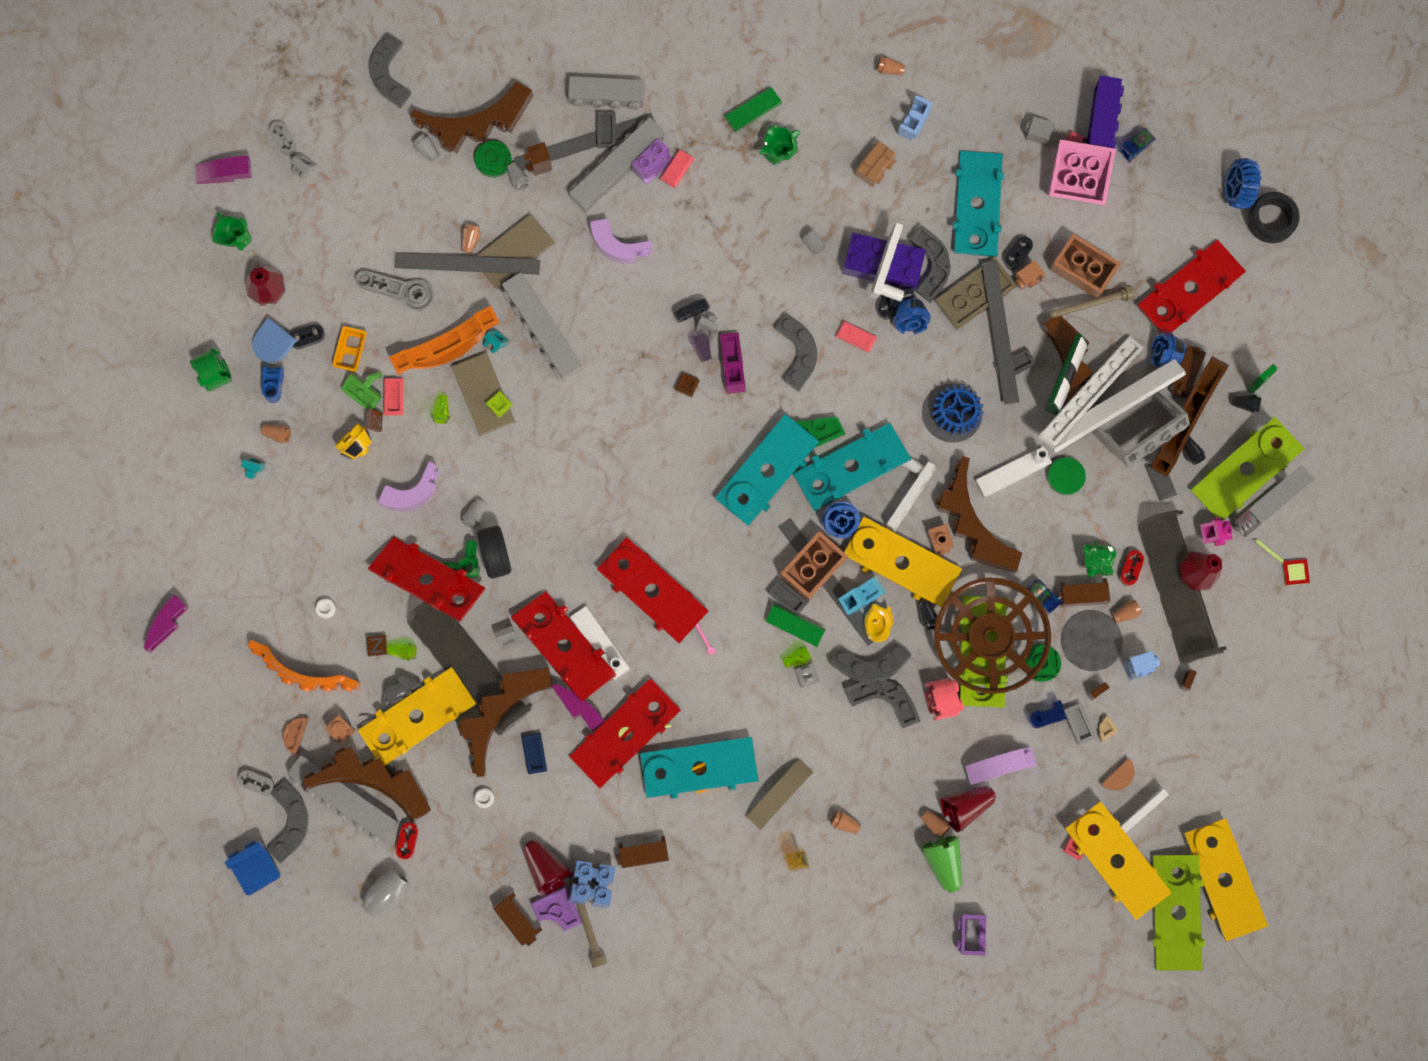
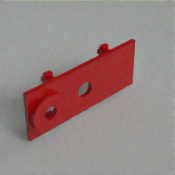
M1216 240L1204 251L1201 248L1195 252L1197 257L1165 283H1156L1153 286L1156 290L1137 305L1161 333H1172L1184 322L1187 323L1195 313L1222 291L1230 288L1233 282L1246 273V270L1219 240ZM1187 282H1194L1198 288L1197 292L1194 294L1188 293L1185 290V284ZM1159 307L1167 309L1168 313L1166 316L1158 314L1157 310Z
M393 537L368 567V571L383 578L387 583H392L426 602L434 609L440 610L461 622L486 590V587L466 577L467 571L463 569L455 571L417 550L419 548L418 544L413 542L408 545ZM428 574L433 577V581L430 584L424 585L419 582L420 577ZM462 596L464 600L462 603L456 604L453 602V598Z
M627 537L597 568L614 585L612 590L616 594L621 591L656 623L654 628L660 632L663 629L679 644L709 612L693 597L692 593L686 591L657 565L646 552L644 553ZM622 559L629 562V567L626 570H621L618 567V563ZM650 584H654L659 588V594L654 598H650L645 594V589Z
M545 591L514 614L511 619L579 700L583 702L612 680L616 673L601 657L605 654L604 650L601 647L595 650L567 617L565 612L568 611V608L565 604L558 606ZM543 614L545 621L537 623L534 620L535 615ZM568 640L571 643V649L567 652L560 651L557 646L558 642Z
M651 678L634 694L628 695L626 697L628 700L592 735L589 733L584 738L586 741L569 756L599 789L616 773L620 775L624 771L622 767L656 734H662L666 730L665 726L681 711ZM657 702L660 705L657 713L649 711L650 703ZM623 727H629L633 731V737L629 741H622L619 737V731Z

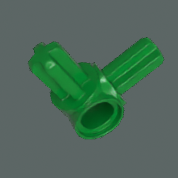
M466 541L465 557H462L459 562H443L442 564L455 571L460 569L466 571L467 566L472 564V570L467 572L465 576L470 579L476 578L480 573L479 559L476 558L477 541Z

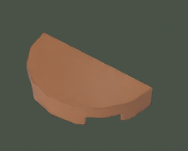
M300 717L294 719L286 725L283 731L282 739L285 747L296 756L309 718Z
M1130 758L1100 785L1114 791L1122 790L1129 786L1135 773L1134 764Z

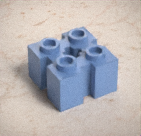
M576 861L573 865V875L571 878L576 880V884L570 886L568 903L584 905L586 901H592L591 906L607 909L610 906L612 890H607V888L614 881L615 867L600 864L596 869L592 868V863ZM591 880L596 884L593 889L587 884Z

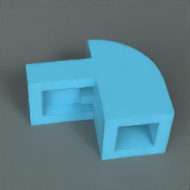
M877 576L861 586L852 589L838 600L847 615H850L873 603L874 600L885 594L886 591Z

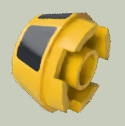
M356 423L349 432L341 437L334 447L339 451L338 454L355 460L358 456L363 457L369 451L367 447L372 443V439L366 427Z

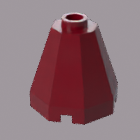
M271 266L254 268L245 280L247 296L260 306L270 303L276 304L286 292L283 274Z
M1207 551L1190 552L1179 564L1180 578L1182 582L1190 586L1189 588L1192 591H1207L1220 578L1223 568L1222 559L1216 554Z

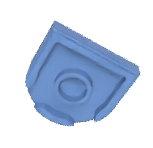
M267 318L254 336L253 351L264 362L281 361L297 340L272 319Z

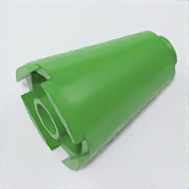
M946 836L938 838L934 843L929 841L923 844L921 850L943 890H947L948 893L958 891L962 885L959 837Z

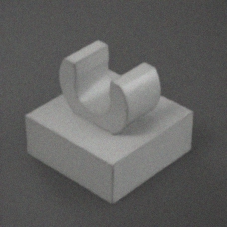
M303 154L294 156L291 161L294 164L292 168L293 173L297 172L298 169L301 170L300 178L306 177L308 172L314 171L317 166L316 163Z
M710 315L708 319L702 317L696 332L713 340L719 326L715 323L717 317Z
M506 624L507 628L502 630L497 627L494 633L500 649L519 643L513 627L509 624Z
M814 663L795 669L801 688L820 682Z

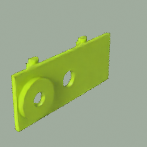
M1276 417L1272 418L1258 432L1253 430L1249 434L1250 439L1214 470L1212 468L1208 469L1205 472L1207 476L1191 489L1194 495L1215 518H1221L1223 521L1237 508L1240 509L1248 498L1280 470H1285L1288 467L1287 464L1305 450ZM1273 438L1281 439L1282 446L1280 448L1272 447L1271 440ZM1250 462L1254 466V472L1250 476H1245L1240 472L1242 463Z
M963 595L962 603L966 606L975 599L987 596ZM987 603L979 604L971 608L970 611L977 618L987 614ZM995 603V613L1006 617L1007 606ZM963 616L959 623L962 624L961 633H969L972 623ZM990 631L987 633L988 641L995 642L997 640L995 632ZM961 641V653L966 658L973 650L969 641ZM1006 656L996 660L997 671L1006 669ZM977 657L972 662L973 666L989 671L988 660ZM966 669L959 676L973 685H983L986 688H990L989 677L978 675L969 669ZM1008 676L997 677L998 688L1005 687V683H1008ZM960 684V699L963 706L1005 708V693L980 696L976 691Z
M1153 855V867L1172 892L1155 906V939H1153V947H1156V971H1203L1202 947H1205V939H1202L1200 887L1204 886L1203 879H1200L1199 855ZM1176 867L1182 868L1184 872L1183 877L1180 879L1174 878L1172 874L1173 869ZM1177 905L1184 907L1186 916L1182 920L1173 918V907Z

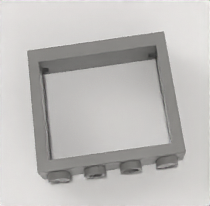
M1144 374L1143 376H1141L1139 379H1137L1136 381H1134V382L1131 383L1130 385L1134 384L1135 382L1139 381L1140 379L1144 378V377L1147 376V375ZM1162 389L1151 396L1174 419L1129 451L1125 452L1100 427L1091 431L1128 468L1138 463L1149 453L1154 452L1156 448L1168 442L1173 436L1190 425L1187 413Z
M1300 465L1233 522L1235 525L1234 529L1239 531L1244 537L1248 536L1315 479Z

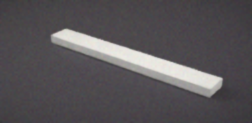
M1128 336L1038 437L1053 449L1144 347L1131 336Z
M1174 359L1090 409L1053 448V451L1055 453L1183 377L1186 375L1185 370Z

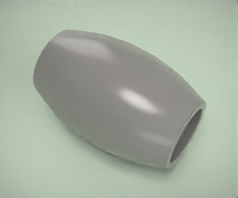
M395 869L383 874L366 893L361 905L362 908L375 919L385 916L403 898L409 885L408 880Z

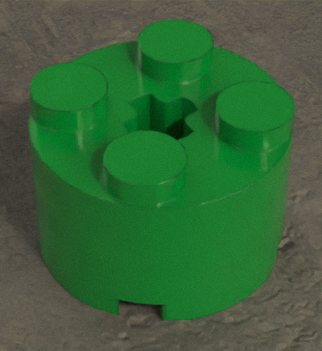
M215 347L190 360L192 368L199 375L197 377L199 385L205 387L208 392L232 382L229 367L224 359L222 360L218 357L221 353Z

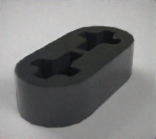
M1019 238L1007 253L1004 264L1008 269H1017L1033 248V242L1030 238ZM1026 242L1028 244L1027 248L1020 252L1021 244ZM1015 255H1018L1016 259L1017 263L1014 262L1013 264H1010V258H1013Z
M890 284L892 287L900 288L896 284ZM883 295L877 312L880 318L888 320L893 317L896 307L890 306L889 311L891 313L883 314L884 310L881 308L885 309L887 305Z
M703 298L674 312L677 322H683L707 311L710 306L706 298Z
M315 324L292 332L290 335L294 338L296 336L304 338L300 340V344L295 343L293 348L303 349L320 343L325 337L324 330L320 325ZM314 330L321 332L318 334L319 337L317 338L310 335L314 334Z

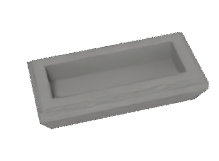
M1081 702L1063 709L1078 745L1096 738Z

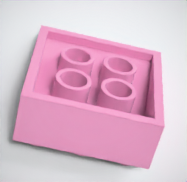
M1059 140L1048 195L1105 205L1116 149Z

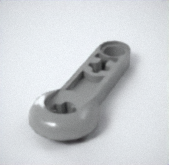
M360 271L356 275L355 280L360 288L399 299L412 310H424L433 301V289L429 283L423 280L404 282L369 271ZM362 276H369V283L365 285L360 283ZM374 278L376 283L382 284L383 281H385V284L387 286H383L382 289H380L378 284H374ZM419 291H421L420 293L422 297H418V299H416L414 293L417 294Z

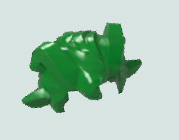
M770 125L765 135L764 147L759 150V154H766L765 158L772 165L791 159L798 153L796 138L801 132L799 130L790 132L786 127Z
M218 212L216 216L219 221L214 225V232L211 236L212 242L227 247H237L238 250L243 251V248L252 241L247 229L248 224L246 220L239 216H225Z
M1098 541L1084 544L1083 553L1087 575L1090 578L1094 574L1112 576L1114 572L1112 566L1117 555L1116 549L1108 544H1099Z

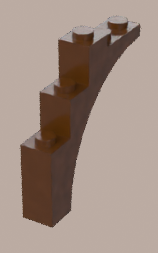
M515 82L508 93L497 103L473 115L458 118H441L427 115L414 109L410 117L413 125L417 128L429 130V133L436 138L440 136L439 141L442 149L449 153L453 151L457 154L467 136L474 142L478 143L480 141L485 143L495 125L502 132L512 133L533 98V92L528 87Z
M1062 316L1051 317L1041 330L1052 341L1063 365L1070 346L1079 332ZM1082 360L1062 409L1082 388L1081 385L1084 386L1091 378L1090 376L1093 371ZM1094 404L1088 409V411L1095 407Z
M1214 356L1210 358L1182 406V409L1188 415L1190 425L1173 436L1168 442L1160 445L1150 468L1168 477L1196 422L1228 369L1229 365Z
M962 456L961 460H957L954 471L957 472L955 479L951 478L948 489L952 491L944 490L942 495H938L936 505L939 506L938 511L959 518L955 519L952 528L956 530L954 536L976 542V544L972 543L969 552L972 555L971 561L1015 574L1023 552L1010 548L996 539L977 517L970 502L967 488V471L970 458Z
M549 668L502 674L503 679L499 680L500 689L505 694L482 697V702H479V709L481 714L484 713V717L461 720V725H458L459 735L463 736L464 740H472V743H469L470 755H474V762H471L472 773L476 774V777H486L488 744L501 718L522 699L536 692L552 688Z
M342 747L335 751V755L332 758L334 765L328 763L321 768V772L317 774L314 772L309 773L303 777L304 781L301 783L304 791L329 783L365 785L392 799L403 810L411 823L431 811L409 769L404 772L400 769L393 773V778H391L380 758L377 760L371 758L364 762L362 767L352 747L347 749Z

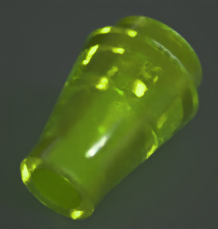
M441 394L437 396L431 414L434 423L446 424L450 419L449 397L447 395Z
M412 642L388 644L387 655L406 661L416 658L417 646L412 644Z
M805 645L796 648L789 655L782 658L786 669L809 663L808 661L812 657Z

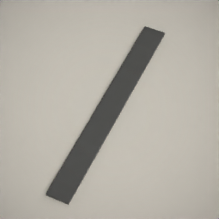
M652 113L616 124V140L624 138L630 132L633 133L642 120L646 121L650 117L655 122ZM597 131L547 147L551 161L597 147ZM525 155L514 158L517 165L523 171L526 170V165L530 163L525 161Z
M396 253L395 268L540 275L541 260Z
M997 260L982 262L1004 404L1019 403Z
M791 518L778 527L797 553L808 544L807 539ZM833 575L823 586L867 646H869L874 641L870 640L866 634L865 616L860 610L847 615L838 600L847 592Z

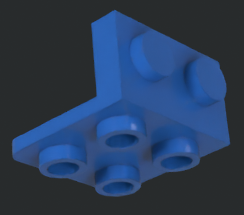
M256 841L247 844L244 851L240 853L236 851L228 856L229 860L224 862L227 868L233 871L244 893L248 896L276 881L281 876L262 842L256 843Z

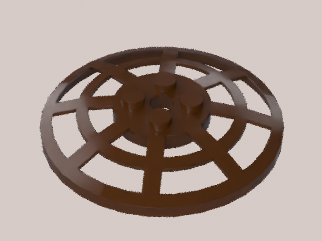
M1003 578L977 579L959 587L942 605L934 629L935 649L944 669L962 686L986 694L1007 693L1027 684L1043 667L1051 646L1050 622L1041 602L1024 586ZM987 585V597L975 599L966 606L957 598L971 588ZM995 585L1010 587L1025 597L1016 605L1008 599L995 596ZM1030 602L1040 614L1044 631L1032 632L1030 621L1023 611ZM952 603L960 612L954 620L952 632L940 633L943 616ZM987 603V614L977 618L970 611L971 608L979 604ZM995 603L1004 604L1013 610L1006 617L996 614ZM1018 615L1025 625L1026 632L1015 633L1011 622ZM963 616L972 623L969 633H957ZM993 631L997 634L995 642L987 640L986 635L988 632ZM1045 639L1042 655L1035 668L1032 669L1024 662L1031 651L1033 640ZM1015 640H1027L1021 657H1018L1012 651ZM940 641H952L954 652L961 662L954 671L944 658ZM957 641H969L973 651L966 658L963 657ZM978 656L988 660L989 671L973 666L972 662ZM1007 656L1014 663L1006 669L997 671V659ZM1017 668H1020L1027 674L1024 679L1013 685L998 688L997 677L1007 675ZM966 669H969L978 675L989 677L990 688L973 685L959 676Z

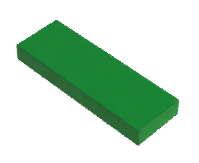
M770 87L727 114L725 119L736 133L782 104V101L774 89Z
M1272 364L1247 390L1251 394L1255 393L1269 380L1278 368Z
M775 603L765 621L818 647L826 630Z

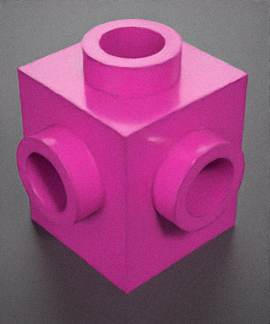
M1214 518L1210 519L1209 523L1201 524L1204 543H1214V546L1226 545L1225 541L1233 540L1230 521Z

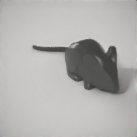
M404 675L399 676L397 682L389 684L384 691L382 712L385 709L386 702L391 703L393 706L405 699V696L411 695L413 693L412 690L421 686L422 683ZM374 716V717H372V718H370V719H367L366 721L362 722L360 725L362 726L363 724H365V723H367V722H370V721L374 720V719L377 718V717Z

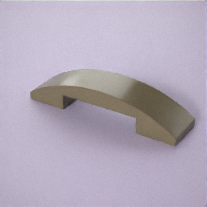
M798 760L746 817L761 830L813 772L802 761Z

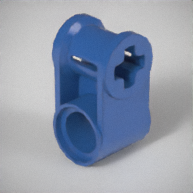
M263 366L261 390L266 401L269 403H276L281 399L282 383L284 380L283 366L279 368ZM271 389H275V390H276V392H275L274 395H272V396H268V395H267V393H268L269 390H271Z

